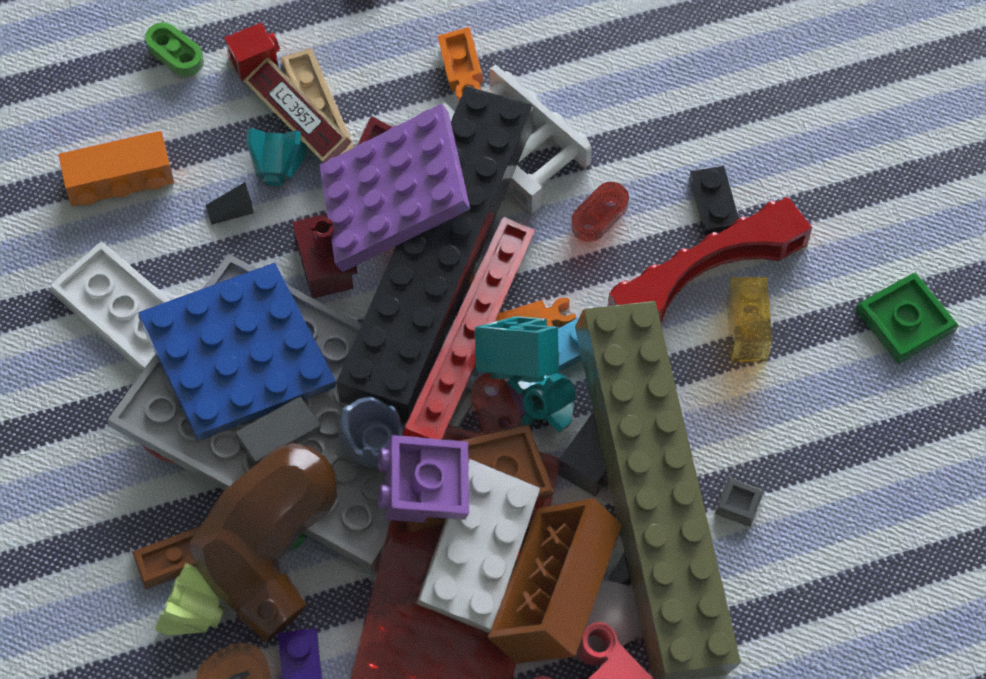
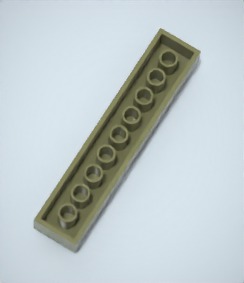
M650 301L585 308L575 325V330L607 468L606 471L617 520L622 524L620 534L652 678L700 679L727 675L741 663L656 302Z

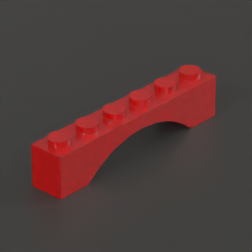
M788 196L778 202H768L756 214L748 218L745 216L734 221L730 228L720 233L714 232L707 235L700 244L691 249L684 248L679 250L665 263L659 266L657 264L649 266L639 277L629 282L622 281L609 292L608 306L655 301L660 323L662 324L665 313L675 296L690 281L702 273L722 264L740 260L763 259L780 261L808 246L812 226Z

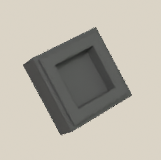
M728 477L715 514L751 527L764 490Z

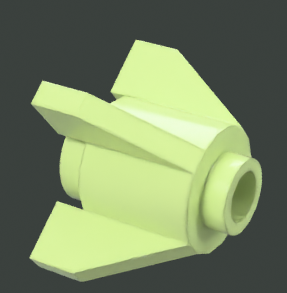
M185 563L180 576L176 577L169 598L154 630L170 636L205 633L209 626L217 627L225 607L219 605L221 599L215 594L197 567Z

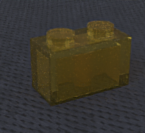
M731 277L727 294L731 362H767L772 344L767 277Z

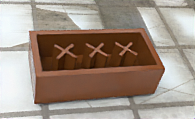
M595 498L538 508L488 635V639L517 664L575 657L622 526Z

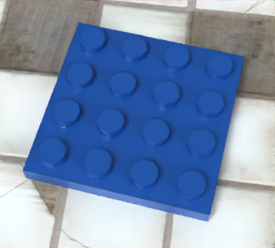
M275 262L138 312L142 328L197 442L267 415L300 396L303 400L335 388L336 380Z

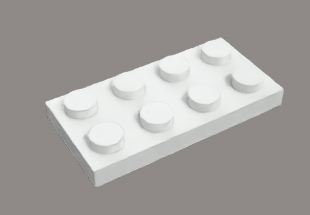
M469 459V515L466 520L446 519L416 604L483 631L490 632L505 594L540 488Z

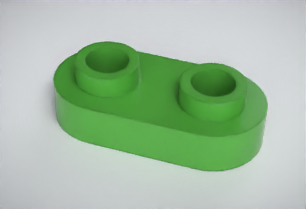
M161 22L152 25L146 31L145 41L148 51L174 73L180 76H192L202 69L204 59L200 46L170 23Z

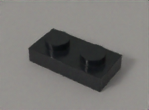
M724 165L690 171L689 180L705 237L711 233H720L730 228L731 224L739 219Z

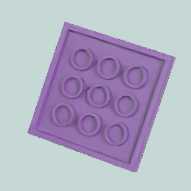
M442 103L320 165L327 216L332 220V226H334V234L331 238L334 260L342 272L470 210L449 112Z

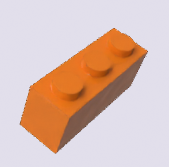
M162 131L58 154L65 189L72 207L90 205L96 201L112 197H125L130 193L142 190L160 189L165 185L174 183Z

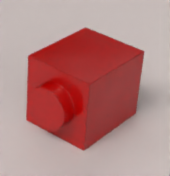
M262 22L224 37L228 58L241 82L267 57L278 67L276 53L280 52L279 43L274 33H267Z

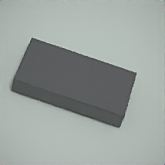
M300 396L236 431V439L252 463L256 465L275 448L291 443L298 444L320 431L321 425Z

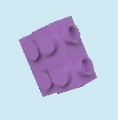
M392 435L386 449H380L378 457V471L385 472V485H380L378 491V508L385 509V520L424 523L427 517L466 520L469 515L468 442Z

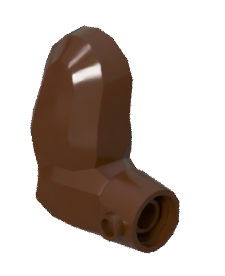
M296 443L275 448L252 469L231 484L216 501L208 517L190 541L189 546L198 570L215 594L237 613L235 616L265 643L284 630L308 606L286 572L281 573L278 559L295 544L305 530L330 512L337 498L336 474L329 461L313 447Z

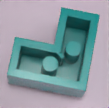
M514 316L475 327L476 371L491 373V378L509 379L516 375L522 376L523 382L534 383L544 381V376L559 372L558 327L547 326V319L522 316Z

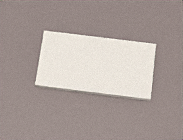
M101 241L49 286V289L56 298L142 372L155 353L139 321L138 312L168 302L170 299Z

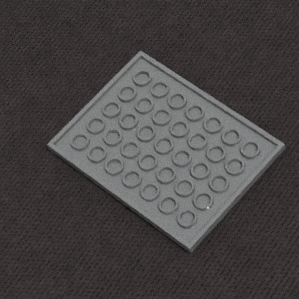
M228 253L203 288L257 268ZM287 285L337 382L362 324ZM154 355L108 418V426L226 490L238 478L255 466L236 439V431L262 417L197 442L156 355ZM468 381L442 440H452L480 395L481 387ZM336 383L334 389L303 400L321 427L319 432L298 444L313 447L329 461L336 474L337 498L330 512L305 530L303 534L371 570L401 521L385 520V509L378 508V491L380 485H385V472H379L378 467L368 468L356 463L341 446L339 422L342 409L348 405L339 402Z

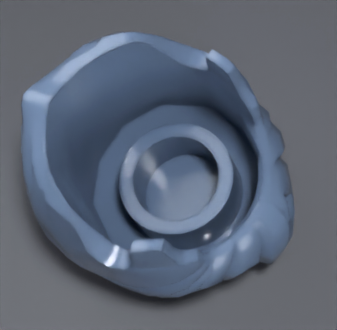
M366 397L342 409L339 422V439L344 451L356 463L368 468L378 467L380 449H386L392 435L402 436L404 424L392 405L389 406L378 399Z

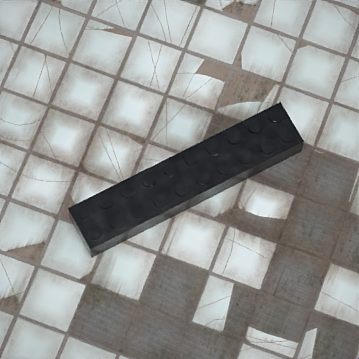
M470 86L465 87L451 119V125L470 210L395 247L337 379L339 402L350 405L362 398H375L389 406L392 405L399 414L401 422L407 424L441 350L532 131L533 105Z

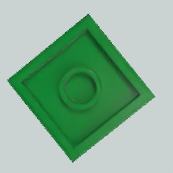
M916 272L863 300L856 307L857 313L898 364L954 333L958 328L957 322Z

